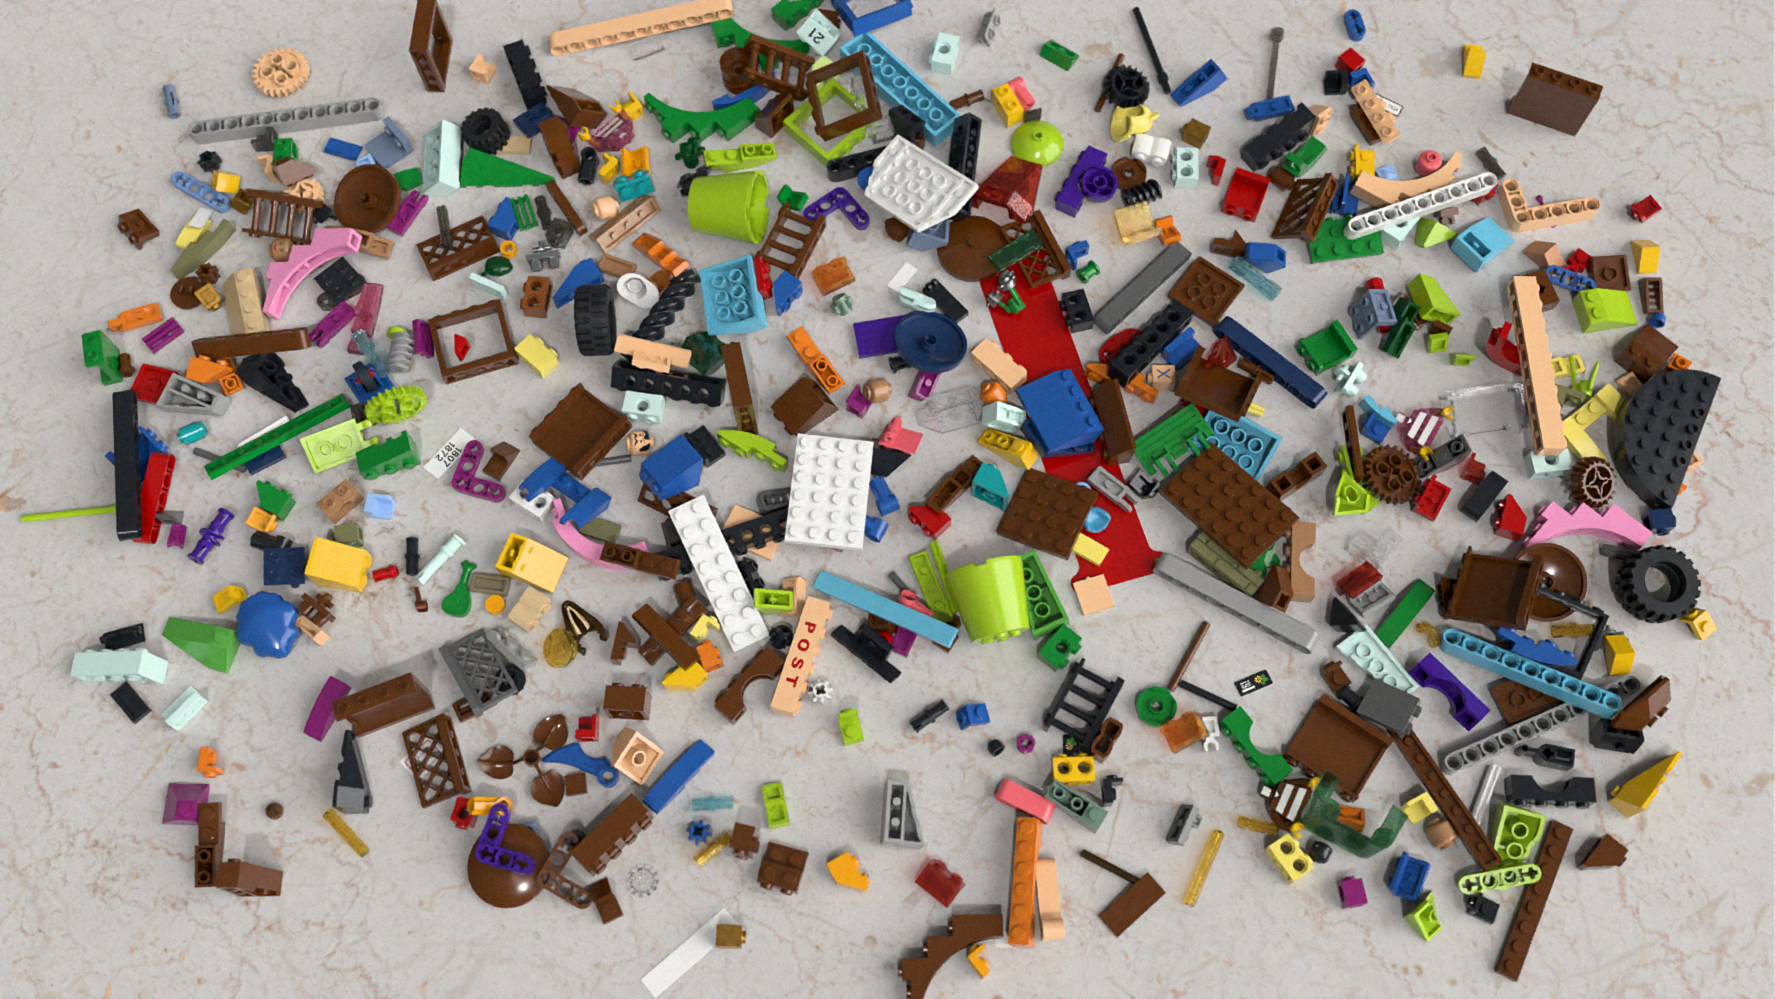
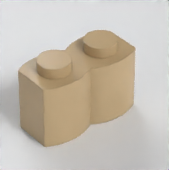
M529 586L507 618L513 624L530 633L539 626L540 617L549 612L552 601L543 593Z

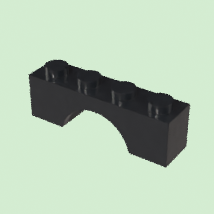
M1510 775L1505 778L1507 803H1514L1515 806L1524 807L1527 804H1535V807L1539 808L1548 807V805H1555L1556 808H1568L1570 805L1576 806L1577 809L1590 808L1589 806L1597 802L1594 778L1572 777L1566 781L1561 792H1549L1542 789L1535 782L1532 775Z

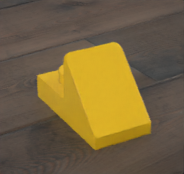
M1465 44L1463 48V77L1481 78L1486 58L1483 46Z

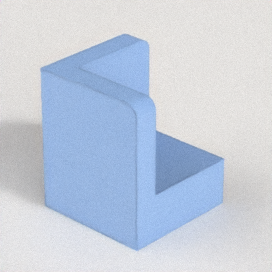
M368 493L364 512L369 518L391 520L396 502L390 495Z

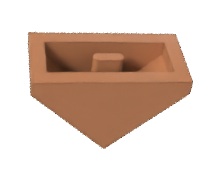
M1534 241L1523 252L1525 256L1541 269L1551 265L1559 267L1564 265L1556 243ZM1554 270L1549 271L1548 273L1552 276L1554 274Z

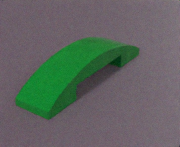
M1421 579L1416 582L1375 633L1380 641L1389 649L1435 592L1433 588Z

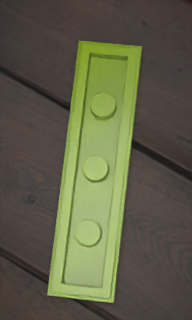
M924 550L908 556L909 563L927 607L934 614L933 618L945 624L951 623L954 617L927 551Z

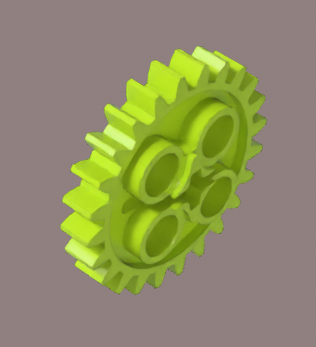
M400 385L399 388L385 389L384 393L378 392V396H372V400L367 401L368 404L365 405L364 411L368 421H371L372 424L375 422L376 425L382 423L383 426L387 423L392 425L394 422L399 424L401 420L407 421L409 417L414 418V414H420L419 411L424 410L428 400L421 387L417 388L416 385L412 387L407 385L403 388ZM394 399L396 400V404H397V407H398V412H397V410H396V406H395V403H394Z

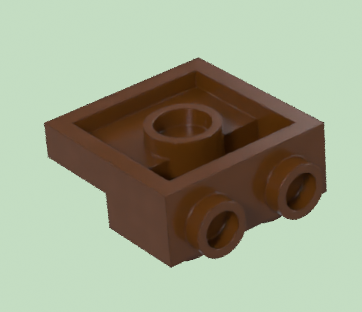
M769 842L757 877L760 887L767 890H772L773 887L781 889L780 893L792 896V893L798 894L809 852Z

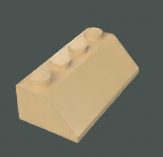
M252 267L233 272L222 285L232 335L270 331L268 317L262 312L264 298L259 277Z

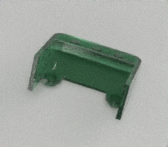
M1326 769L1300 815V823L1303 824L1304 828L1362 859H1368L1390 847L1408 815L1397 806L1392 805L1381 827L1374 831L1371 838L1337 821L1341 811L1340 805L1337 801L1330 798L1340 779Z

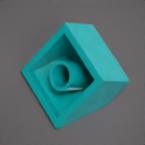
M982 463L972 481L971 496L1002 511H1006L1009 494L1001 471L993 464Z

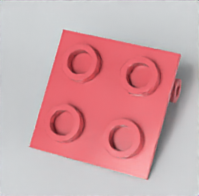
M892 418L891 423L887 424L878 444L887 448L898 449L905 453L915 454L923 434L901 428V418Z

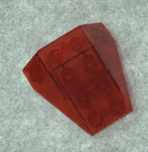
M1010 156L977 183L979 188L973 194L972 207L978 209L982 202H987L1008 209L1010 219L1026 223L1035 208L1043 165Z

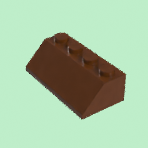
M1113 379L1092 390L1090 398H1088L1091 407L1104 428L1097 440L1102 444L1101 454L1103 460H1106L1107 466L1129 463L1136 449L1118 379Z

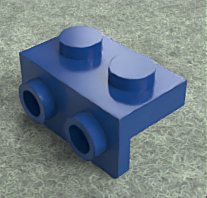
M1403 851L1401 857L1399 856L1396 860V872L1394 876L1391 875L1388 882L1392 895L1417 904L1431 864L1410 857L1407 852Z

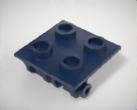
M305 547L264 548V586L291 585V588H299L300 584H305Z

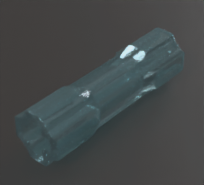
M1240 255L1230 263V270L1247 280L1270 301H1273L1281 292L1282 288L1267 279Z

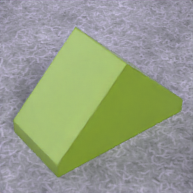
M754 588V609L766 615L792 611L793 591Z

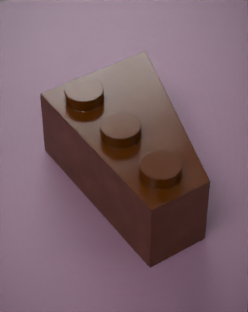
M558 115L538 123L548 154L562 180L579 173L580 166L573 151L575 148L571 142L572 139L568 133L565 121H560Z
M229 858L227 862H219L216 888L238 897L281 896L283 871L248 864V862H241V859Z

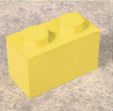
M529 334L514 350L523 362L544 379L559 364L557 360L558 355L552 348L547 349L539 337L534 338Z

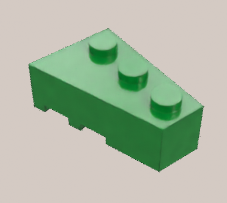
M407 430L402 431V435L395 439L392 437L387 438L386 443L380 446L374 444L355 453L359 473L365 480H374L378 476L385 474H395L403 469H413L421 464L417 445Z

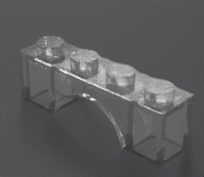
M862 76L851 77L849 90L851 95L856 98V109H860V111L868 109ZM882 114V119L866 125L867 137L871 138L873 145L894 139V128L888 114Z

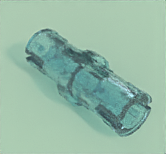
M710 796V798L692 799V804L695 805L692 806V812L705 810L715 812L719 809H734L733 803H726L734 802L733 796L716 798L715 796Z

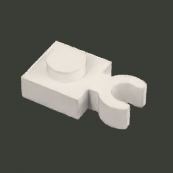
M1217 716L1196 718L1198 739H1205L1203 744L1204 753L1208 752L1209 744L1213 745L1215 752L1219 750V743L1214 739L1220 736Z

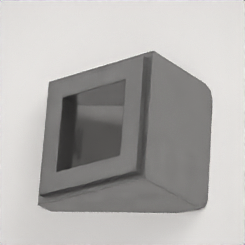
M165 510L157 513L155 517L163 524H182L184 511Z

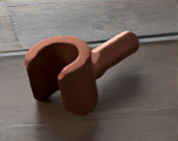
M415 587L416 601L414 605L418 612H427L428 602L427 600L422 601L419 587Z

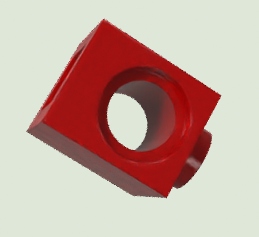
M457 796L450 821L455 824L456 828L467 830L468 827L475 828L478 815H469L465 819L461 818L462 812L467 810L468 798Z

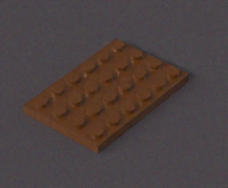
M1211 443V448L1201 452L1200 455L1165 485L1159 494L1247 570L1300 517L1216 445Z

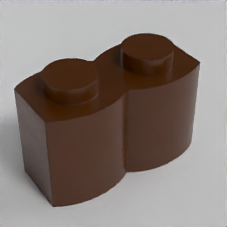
M1112 717L1107 718L1099 731V735L1091 745L1089 756H1094V760L1101 764L1105 762L1113 749V745L1122 733L1123 724Z

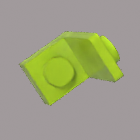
M846 708L841 710V713L837 714L845 746L863 742L864 737L857 709Z

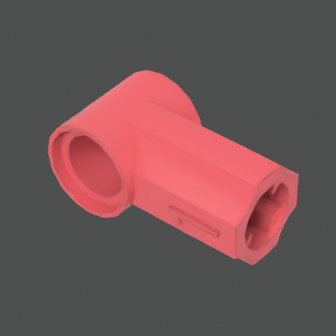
M1018 76L1006 82L1014 92L1024 111H1029L1036 101L1028 92L1024 79Z
M910 590L901 591L897 603L933 618V612L917 600V595Z

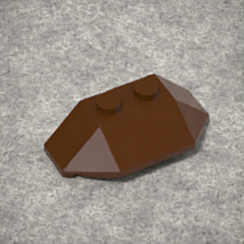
M1660 675L1618 712L1610 726L1634 731H1642L1647 726L1651 728L1659 719L1657 716L1662 718L1669 710L1666 706L1671 701L1670 679Z

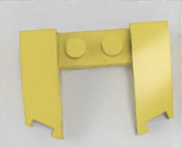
M1610 383L1563 421L1564 438L1567 440L1566 447L1579 460L1590 456L1607 460L1584 430L1604 413L1614 422L1624 398Z

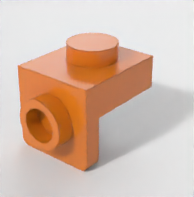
M1172 215L1155 220L1156 236L1164 246L1181 241V234L1174 226Z

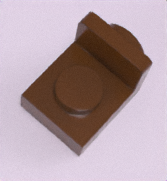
M869 613L867 626L872 630H888L892 634H896L897 625Z
M1341 660L1336 663L1334 661L1327 663L1323 666L1324 670L1320 674L1333 694H1336L1352 683L1341 668L1343 664Z

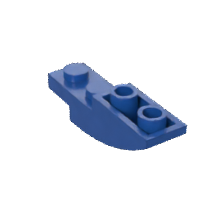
M1497 627L1493 633L1511 644L1507 651L1539 664L1574 666L1579 663L1574 658L1575 655L1573 653L1557 649V645L1548 639H1545V641L1540 640L1533 644L1534 640L1524 635L1521 637L1515 633V629Z

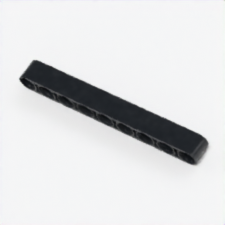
M134 389L113 392L112 395L116 530L120 542L142 538L138 403Z

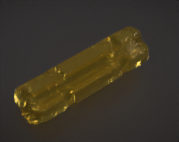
M1240 816L1237 822V827L1248 828V830L1264 834L1267 832L1268 835L1276 836L1279 829L1274 823L1267 824L1265 821L1252 818L1249 820L1248 817Z

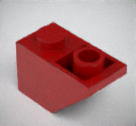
M1507 494L1503 499L1499 500L1497 505L1499 514L1493 522V527H1495L1494 535L1518 541L1523 536L1527 517L1511 494Z
M910 506L908 508V519L912 524H918L922 528L923 534L928 538L932 537L936 540L951 526V518L945 512L938 515L928 506Z

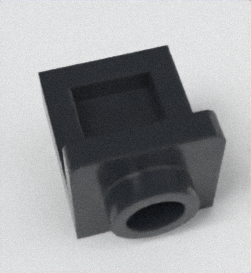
M1139 469L1135 471L1126 485L1141 499L1153 498L1158 493L1161 483L1159 481L1153 482Z

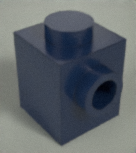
M1671 508L1648 510L1641 516L1643 526L1658 536L1668 535L1676 527V517L1673 515Z

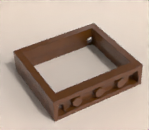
M417 0L409 53L427 92L444 93L453 39L437 0ZM431 33L435 40L432 55L429 50Z
M863 50L806 74L807 82H805V85L810 94L808 100L813 108L811 114L816 123L814 129L817 136H820L825 142L883 118L870 58ZM860 67L868 109L825 126L817 84Z
M500 299L490 300L481 305H472L467 309L455 310L449 314L437 315L428 319L441 375L446 385L519 364L505 310ZM498 313L507 352L447 368L438 329Z
M730 342V344L721 345L738 430L758 435L740 342Z

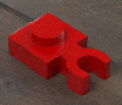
M1578 248L1566 262L1568 265L1564 269L1577 274L1578 272L1582 273L1588 266V258L1592 256Z

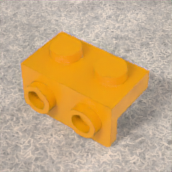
M646 146L633 151H628L626 148L621 149L622 175L629 176L634 171L640 169L643 171L648 170L650 175L649 149Z

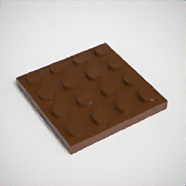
M1030 468L1025 471L996 533L999 536L1068 561L1098 497V492Z

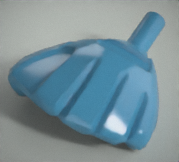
M1093 506L1084 528L1093 533L1101 532L1108 526L1111 520L1110 514L1100 507Z

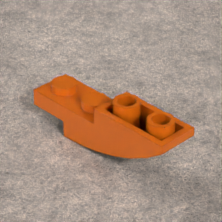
M802 326L786 336L797 352L798 358L829 395L845 385L829 360L819 351Z
M1097 363L1086 366L1084 376L1090 381L1103 385L1112 380L1107 376L1108 364ZM1141 373L1123 388L1125 392L1140 397L1142 401L1154 404L1159 394V390L1144 383L1146 376Z

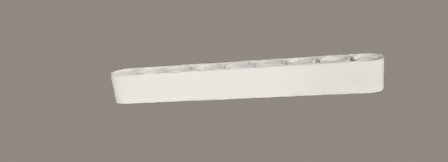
M1490 172L1483 173L1352 218L1345 226L1343 233L1348 239H1357L1486 195L1497 184V177Z

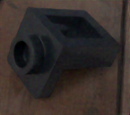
M1107 775L1100 782L1103 807H1111L1114 803L1113 800H1116V789L1112 788V786L1122 785V777L1118 778L1117 775Z
M1481 892L1471 895L1466 905L1469 907L1467 914L1492 925L1500 904L1483 897L1484 894Z

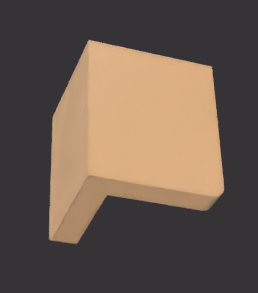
M478 53L469 71L474 80L488 85L496 73L497 67L486 63L483 55Z

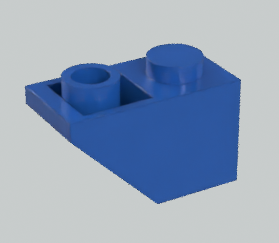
M505 197L503 202L499 203L494 216L489 219L488 227L493 235L511 241L518 231L519 225L510 199Z
M1246 243V260L1268 274L1286 268V251L1278 245Z
M784 271L773 283L777 315L780 316L783 312H787L791 307V303L795 299H799L803 293L802 282L787 271Z

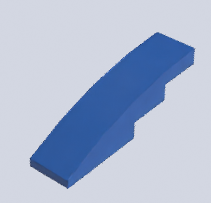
M699 739L657 782L642 802L658 814L685 789L686 784L714 756L715 751Z

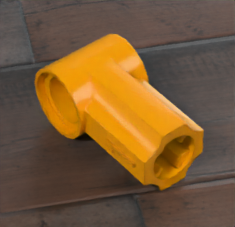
M470 797L467 802L469 815H489L492 806L499 802L507 806L510 812L513 806L511 800L507 797ZM502 809L496 812L497 816H504L505 814Z

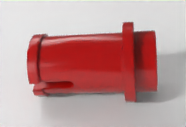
M389 564V567L373 570L372 576L375 583L390 578L396 579L399 576V570L396 565Z

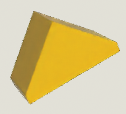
M1632 240L1630 245L1637 274L1656 273L1660 246L1651 240Z
M1625 635L1603 636L1608 676L1629 675L1635 651Z

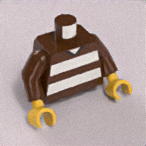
M1314 777L1312 780L1303 778L1286 779L1283 782L1280 781L1276 785L1275 790L1266 785L1262 787L1259 796L1269 800L1266 811L1277 828L1289 833L1293 832L1296 838L1302 837L1297 831L1300 829L1306 831L1300 821L1313 793L1310 789L1313 788L1316 792H1321L1323 789L1316 787L1317 783H1324L1321 778Z

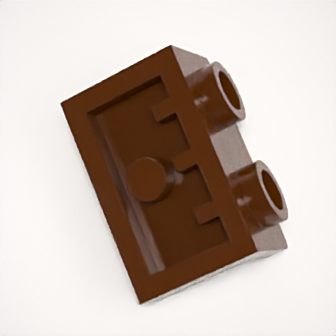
M139 208L119 215V223L117 224L119 231L122 234L124 233L129 242L138 250L143 249L144 241L159 236V230Z

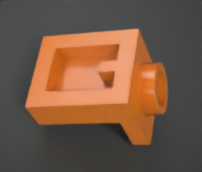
M200 747L196 771L202 773L205 778H216L217 775H224L222 769L214 767L217 762L216 751L210 747Z

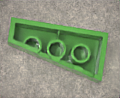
M1035 550L1022 555L1021 559L1023 562L1028 615L1035 641L1058 630L1063 624L1069 625V618Z

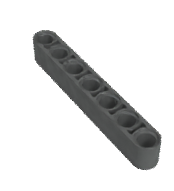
M1178 241L1174 243L1094 318V324L1108 335L1182 267L1191 257L1192 253Z

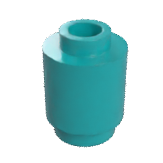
M195 421L179 428V433H177L179 441L186 445L205 438V435H208V431L202 421Z

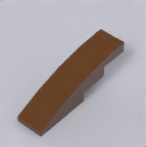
M972 455L963 466L960 465L951 476L949 475L924 504L940 515L972 485V481L983 462Z

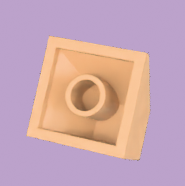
M624 727L613 745L612 765L637 784L643 786L664 751L637 731Z

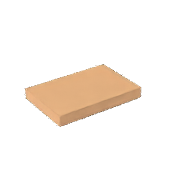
M735 504L723 529L759 518L762 515ZM780 523L779 527L785 529L786 525ZM764 528L761 534L768 535L771 529ZM746 534L743 536L742 539L744 541H750L753 538V536L751 534ZM727 541V543L734 545V541ZM774 541L766 543V547L758 550L752 547L748 549V552L771 561L780 542L774 543Z

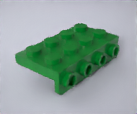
M1346 215L1342 217L1343 219L1337 220L1336 217L1326 218L1322 222L1314 242H1307L1311 264L1382 255L1384 254L1381 231L1351 240L1345 237L1343 230L1348 222L1354 218L1353 215Z

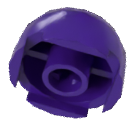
M1095 166L1094 169L1087 170L1083 175L1081 186L1083 194L1089 201L1094 203L1107 202L1117 191L1118 179L1111 169L1104 166Z

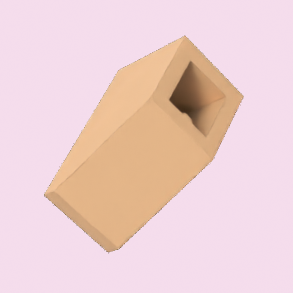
M1314 104L1309 108L1316 116L1309 133L1310 137L1317 134L1320 135L1326 130V124L1330 120L1333 110L1331 106Z

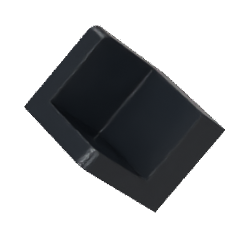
M1328 70L1325 72L1322 80L1324 95L1346 94L1350 85L1347 70Z
M323 203V208H316L313 211L312 222L323 224L329 217L334 221L337 220L334 211Z

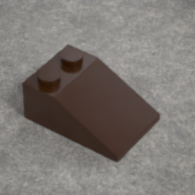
M1647 324L1618 355L1614 362L1628 373L1633 372L1639 381L1644 384L1678 349V346L1650 324Z

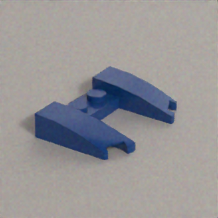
M551 457L519 485V490L527 489L529 494L525 496L527 502H530L550 487L555 488L576 502L560 519L559 523L565 525L568 520H572L578 523L577 529H581L609 508L612 497L597 487L591 491L565 473L566 467Z

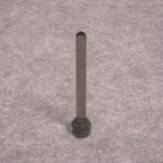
M1274 27L1270 30V39L1273 43L1266 100L1272 99L1274 95L1279 43L1284 38V29L1280 27Z

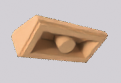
M799 576L783 578L782 590L793 591V610L780 613L779 616L801 617L805 605L806 580Z

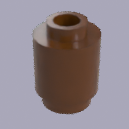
M1275 166L1268 175L1271 178L1270 182L1282 191L1291 190L1296 183L1294 181L1295 176L1282 167Z

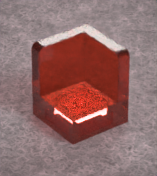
M1472 452L1466 460L1460 478L1478 485L1485 476L1486 472L1484 470L1486 465L1474 460L1476 453Z

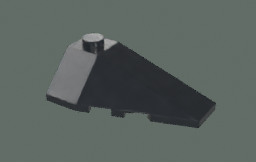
M276 353L256 354L243 358L235 373L249 387L294 413L309 406L300 388L292 382L293 377L291 373L286 372L284 368L285 363Z

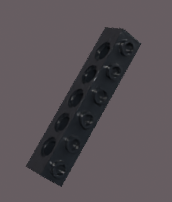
M969 112L954 119L949 167L975 182L982 119ZM973 195L956 215L948 219L958 222L971 217Z
M1177 300L1172 305H1167L1161 316L1157 315L1150 326L1147 325L1143 329L1139 337L1135 336L1128 348L1124 347L1119 356L1109 362L1107 376L1112 380L1118 379L1119 385L1125 388L1190 324L1194 312Z
M617 360L612 366L611 387L617 388L619 391L630 390L662 395L675 401L686 400L692 404H707L709 407L721 406L724 401L726 379L671 369L669 373H659L648 368H638L635 365H631V362ZM629 376L634 377L635 381L630 380ZM647 379L652 380L653 384L648 383ZM665 382L670 383L672 388L667 387ZM683 385L689 387L690 391L685 390ZM701 389L707 390L708 394H704Z

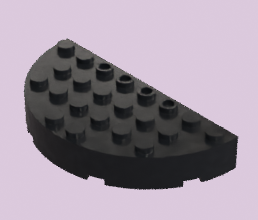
M1690 369L1673 370L1659 374L1636 388L1623 401L1616 414L1612 437H1614L1615 447H1613L1617 466L1631 490L1634 489L1641 496L1640 499L1654 510L1668 509L1674 506L1721 378L1716 375Z

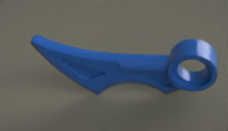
M579 742L563 746L542 759L544 763L566 764L597 776V780L605 788L614 787L619 780L617 771L606 758L587 756L582 751ZM606 772L613 773V779L610 782L603 781V775Z

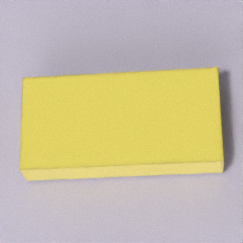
M1080 533L1072 550L1075 554L1098 567L1109 551L1108 548Z

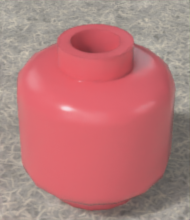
M1432 150L1422 152L1416 161V171L1424 177L1433 174L1439 170L1442 164L1441 156Z

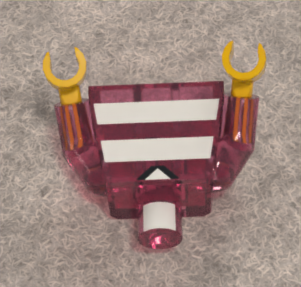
M615 99L617 104L615 107H612L610 103L609 106L612 112L618 113V115L611 118L592 137L589 135L588 128L582 127L584 134L578 132L581 141H588V144L599 152H618L625 145L630 144L635 136L632 132L634 129L633 121L624 110H621L622 107L617 99Z
M1446 406L1445 408H1420L1418 410L1414 409L1410 417L1399 412L1396 417L1398 421L1396 424L1404 427L1400 437L1407 451L1422 456L1423 460L1428 461L1429 458L1426 454H1434L1430 445L1445 420L1443 417L1445 416L1448 420H1453L1454 417L1448 414L1456 411L1451 406Z

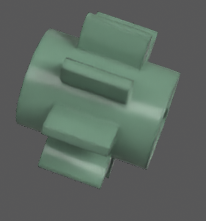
M841 293L833 297L832 305H830L833 313L845 316L852 311L854 302L851 296Z

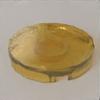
M554 629L545 638L543 655L549 666L566 668L570 662L574 661L577 654V641L573 638L571 631Z

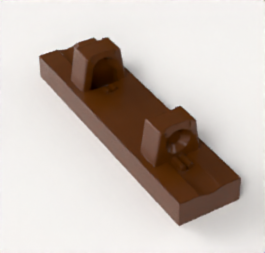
M692 595L668 619L667 623L682 637L708 609L696 596ZM652 637L638 650L639 654L652 666L666 653Z

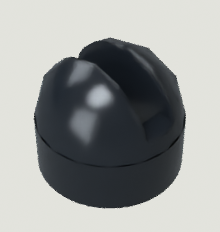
M993 739L988 742L987 749L992 757H996L1003 752L1005 746L998 739Z

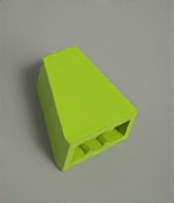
M1419 273L1408 284L1414 303L1421 307L1418 312L1421 319L1435 322L1437 319L1450 325L1461 315L1433 277Z

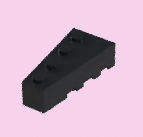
M523 40L504 45L503 49L526 109L529 110L540 102L547 104L545 97L548 95L545 87L540 85L542 79L539 72L536 73L534 70L537 67L534 59L529 57L532 55L529 46H525Z

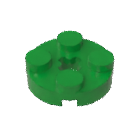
M1153 686L1144 690L1139 695L1136 702V712L1139 720L1146 725L1162 727L1168 725L1177 712V702L1167 689ZM1158 702L1162 710L1156 712L1151 708V705Z

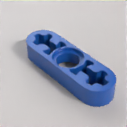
M1551 265L1544 269L1551 284L1576 294L1579 291L1585 290L1584 287L1577 286L1578 283L1581 285L1587 284V287L1590 289L1596 288V283L1592 279L1559 266ZM1554 270L1553 273L1555 275L1561 276L1560 278L1557 276L1551 277V275L1548 272ZM1567 275L1573 278V284L1571 286H1568L1565 283V277Z

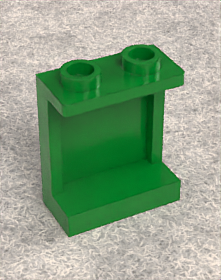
M1338 320L1331 322L1329 328L1307 339H1299L1296 345L1298 354L1301 357L1303 356L1307 362L1308 369L1313 371L1316 376L1353 358L1358 350Z
M101 330L82 334L85 366L87 368L100 367L101 382L104 386L123 382V377L119 373V348Z

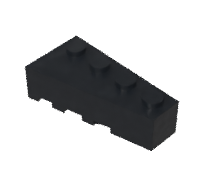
M1301 102L1297 105V110L1293 114L1288 112L1284 115V119L1280 124L1274 123L1266 131L1265 135L1260 134L1246 145L1242 150L1240 158L1253 172L1265 168L1270 161L1279 159L1285 151H1291L1296 144L1304 142L1309 138V133L1316 116Z

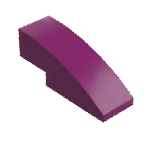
M329 676L316 699L303 733L322 742L336 720L331 702L346 697L352 688L346 683Z

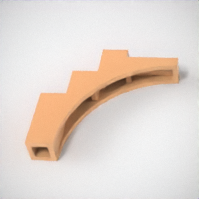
M1456 151L1448 163L1440 170L1415 180H1388L1362 171L1353 185L1350 194L1380 209L1451 185L1455 177L1452 174L1454 171L1457 172L1462 162H1460L1463 154Z

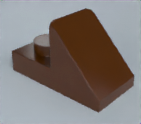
M1235 230L1231 241L1225 238H1214L1210 253L1246 260V243Z
M502 442L490 449L492 457L482 470L484 474L499 482L520 452L519 449L506 442Z
M619 621L610 660L614 665L621 666L622 660H625L627 655V648L625 647L640 649V646L624 623Z
M608 878L588 886L592 902L596 905L604 925L624 916Z

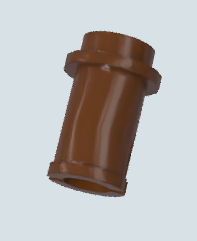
M127 353L119 354V373L125 378L132 377L135 368L132 367L131 355Z

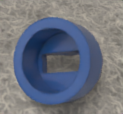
M1655 312L1651 315L1649 324L1654 328H1662L1665 325L1666 317L1662 312Z

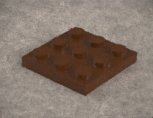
M1199 256L1170 292L1168 299L1173 302L1177 300L1193 311L1196 317L1214 328L1242 292L1245 284Z

